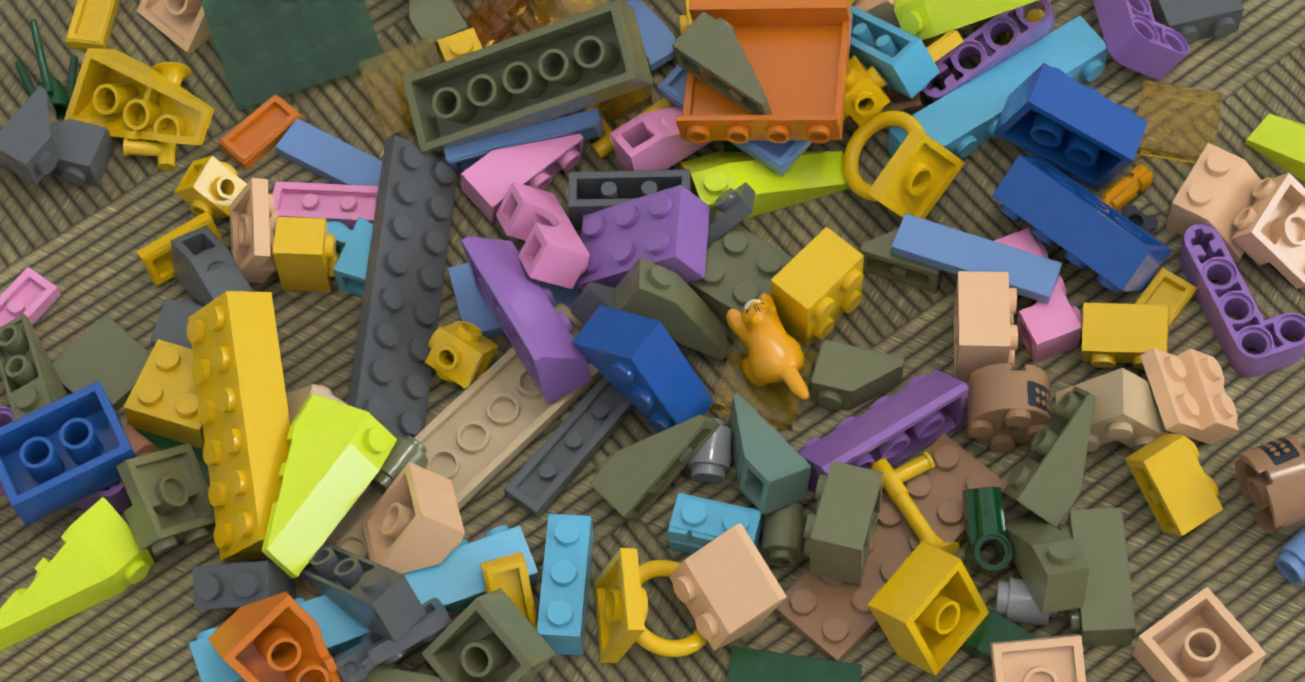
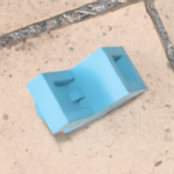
M358 217L353 230H351L341 222H327L329 234H335L336 253L340 255L333 269L339 290L363 297L373 224L364 218Z

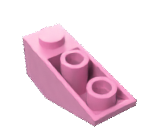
M677 106L642 113L610 133L617 162L625 171L667 170L712 141L703 144L683 141L675 121L676 115H682L683 110Z
M574 134L492 150L461 173L462 191L487 219L494 223L498 219L496 213L512 181L545 190L551 183L552 177L561 170L565 172L571 170L580 162L583 153L584 137L581 134Z

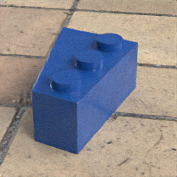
M600 305L572 342L648 420L650 427L658 433L695 416H704L714 402L659 320Z

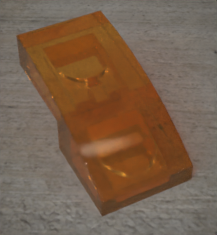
M485 0L467 20L472 28H474L483 45L487 47L501 42L526 10L530 0Z

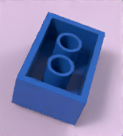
M1043 63L1008 96L994 134L1037 158L1045 159L1065 174L1097 190L1134 160L1148 121L1135 115L1131 109L1119 106L1105 98L1096 89L1084 86L1068 77L1062 70Z
M100 381L0 427V480L12 507L26 526L122 480L116 466L127 459L137 457L117 412Z

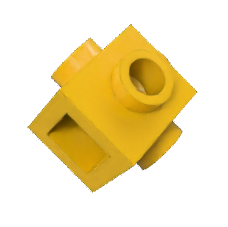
M855 55L849 60L844 120L851 116L861 127L874 115L881 113L891 100L883 89L888 84L884 77L873 65L867 69Z
M209 156L191 163L174 193L190 205V210L196 216L207 211L212 219L215 220L230 217V205L247 183L237 176V171L231 165L220 162L213 156Z
M458 320L445 327L441 326L434 332L428 343L431 351L425 363L436 369V374L443 380L457 383L463 388H467L487 371L499 345L483 336L482 331L476 325Z

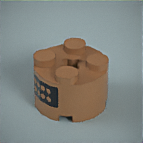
M998 363L973 371L970 374V383L966 382L969 388L967 399L968 434L977 440L989 443L990 450L998 453L1010 452L1015 449V445L1032 442L1035 435L1042 428L1047 427L1052 420L1050 377L1044 370L1025 364L1026 371L1012 370V363Z
M1293 434L1286 435L1238 454L1240 458L1235 460V471L1240 491L1245 501L1252 499L1259 509L1252 516L1263 531L1272 534L1305 521V452Z

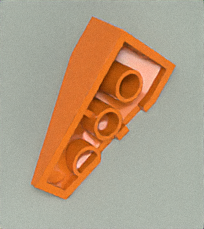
M287 592L240 607L208 638L221 658L246 682H342L333 657L329 654L317 622Z

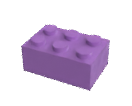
M678 185L583 215L581 241L590 257L586 271L579 276L576 286L583 290L589 282L616 288L639 258L677 272L686 283L705 278L710 206L683 185Z

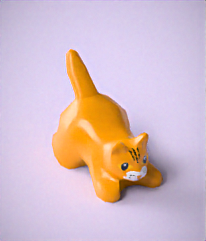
M763 293L758 299L750 300L744 305L742 312L734 308L728 310L726 314L727 324L740 337L748 349L749 356L742 361L743 372L750 382L763 387L768 383H779L784 380L795 395L802 400H806L809 397V391L798 372L803 366L804 354L799 343L786 333L771 295Z

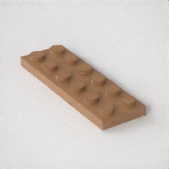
M943 433L926 450L931 455L935 468L927 470L903 484L932 530L942 540L950 543L959 542L966 535L962 491L981 487H1001L1003 497L1005 495L1003 491L1008 484ZM886 492L882 495L881 512L861 585L810 574L809 568L785 592L787 597L773 611L828 660L842 662L878 625L867 604L921 543L897 505L891 501Z

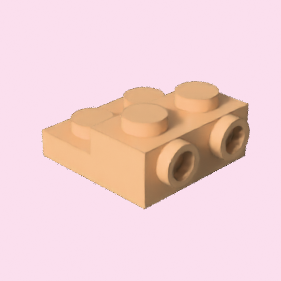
M1290 173L1272 179L1267 177L1260 181L1253 189L1252 195L1256 200L1252 207L1245 208L1234 219L1233 224L1238 229L1231 239L1258 265L1269 262L1296 289L1305 287V188Z
M251 178L230 205L231 255L249 283H264L277 270L273 256V246L278 212L277 209H274L273 194L268 193V179Z
M1152 348L1140 355L1165 430L1185 435L1188 438L1210 445L1239 430L1235 405L1225 392L1223 372L1213 356L1191 348L1178 356L1156 348Z
M1079 634L990 643L994 682H1086L1082 636Z

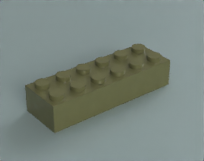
M617 0L402 77L420 152L424 154L433 153L441 158L446 157L445 148L546 122L653 85L634 8Z

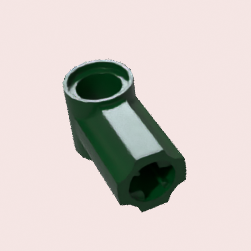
M981 487L963 490L962 497L968 543L965 549L966 563L972 571L978 574L986 575L1005 568L1012 558V547L1006 537L1001 487ZM984 542L993 545L996 549L997 559L993 565L985 563L980 556V547Z

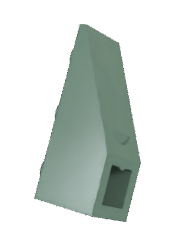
M739 393L733 394L728 427L732 429L731 445L739 489L763 514L806 499L811 475V466L807 460L785 441L783 436L759 414L756 408L751 406Z

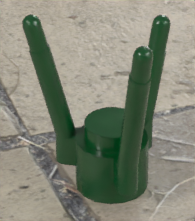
M32 19L30 27L42 79L38 87L41 86L46 89L55 108L56 119H59L66 115L74 91L78 57L73 55L70 58L66 87L59 80L50 79L37 20ZM17 60L15 62L16 69L29 96H31L36 89L23 63Z

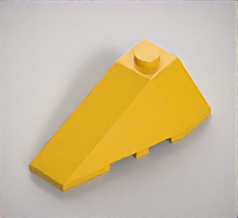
M87 48L64 120L73 119L107 127L111 137L203 145L214 108L145 63L116 49Z

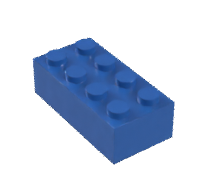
M1019 155L992 195L993 198L1002 203L999 209L1005 215L1017 222H1020L1021 219L1027 221L1034 227L1031 231L1033 235L1049 245L1056 242L1067 250L1064 254L1067 260L1082 269L1089 266L1099 274L1097 281L1115 293L1119 289L1127 293L1129 291H1144L1173 251L1043 158Z

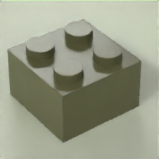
M737 224L714 241L707 249L705 278L687 284L727 325V329L734 332L727 324L726 314L728 310L734 308L742 312L744 305L750 300L758 299L763 293L771 295V279L793 257Z
M832 461L828 476L820 474L815 491V500H818L815 514L809 513L803 536L806 539L804 556L810 557V574L861 585L881 512L883 472Z
M501 588L475 598L421 653L444 682H529L557 655Z

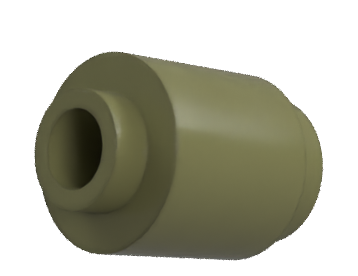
M409 435L405 438L395 436L397 439L380 471L370 482V485L381 495L386 492L408 462L422 468L428 464L425 446L414 437Z
M796 502L764 514L761 555L769 559V563L774 566L790 567L794 565V562L803 558L805 544L803 536L807 517L803 514V506Z

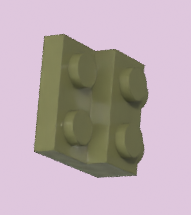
M190 443L127 459L116 466L133 505L123 511L139 551L151 547L154 555L176 547L178 545L177 539L184 538L186 545H189L210 535L208 528L216 524L214 508L210 504L208 497L209 486Z

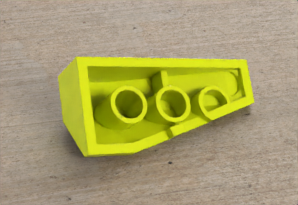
M896 0L894 11L902 30L921 40H925L1038 0Z
M804 151L782 177L746 152H715L680 162L681 170L690 169L691 192L710 206V209L715 206V201L724 191L729 188L736 190L746 182L755 191L752 213L743 220L850 189L843 173V151Z

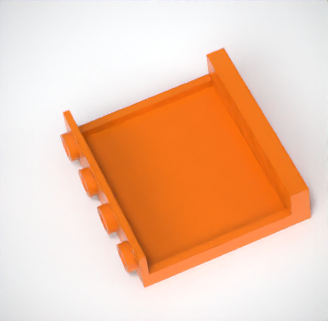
M690 0L689 13L692 21L704 11L714 19L718 17L725 19L734 28L735 36L768 99L772 115L750 114L687 72L682 115H676L675 119L683 141L697 144L709 141H730L737 144L748 141H770L781 144L789 140H809L813 143L842 140L853 19L849 0Z

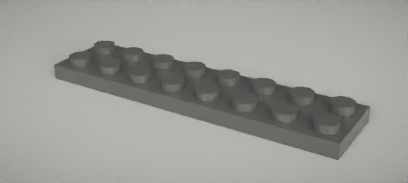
M393 135L385 140L347 405L368 411L394 437L405 438L407 435L415 437L425 428L432 367L426 364L425 361L431 351L428 343L438 328L458 170H453L452 166L447 163V160L433 153H421L419 146L397 135Z

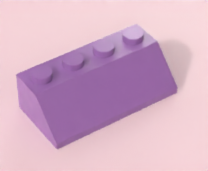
M469 236L462 239L461 242L476 288L547 404L591 382L588 365L591 362L572 343L574 339L570 334L574 333V330L567 315L563 310L557 313L553 308L552 304L555 303V300L546 282L538 284L536 279L528 276L513 242Z
M939 370L932 372L926 377L924 375L916 376L905 385L904 390L892 397L886 395L879 398L871 405L869 411L857 418L850 416L836 426L832 433L822 439L815 437L807 441L800 448L798 454L803 456L811 466L808 487L815 495L820 474L828 476L832 461L871 470V466L876 461L886 458L892 468H895L931 446L943 433L948 436L963 427L969 392L968 386L963 381Z

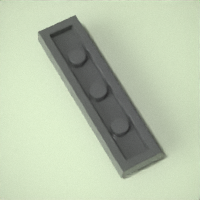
M603 376L504 488L505 496L538 519L635 407Z

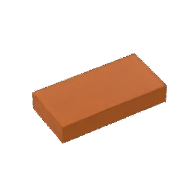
M275 93L218 141L220 149L247 171L278 144L297 118L303 121L302 115Z

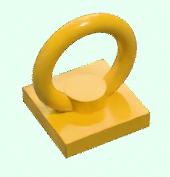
M892 110L874 115L856 129L849 139L844 152L843 173L848 186L857 196L869 201H879L902 218L906 213L925 219L965 162L928 136L921 123L915 117L902 111ZM886 127H900L908 133L907 137L873 185L864 181L859 171V157L869 138Z
M620 548L594 581L601 663H618L635 641L644 649L664 657L687 656L706 645L708 640L700 635L697 628L686 638L669 640L653 634L644 625L648 612V597L646 590L641 586L649 579L655 577H670L681 563L671 560H652L639 565L637 549Z

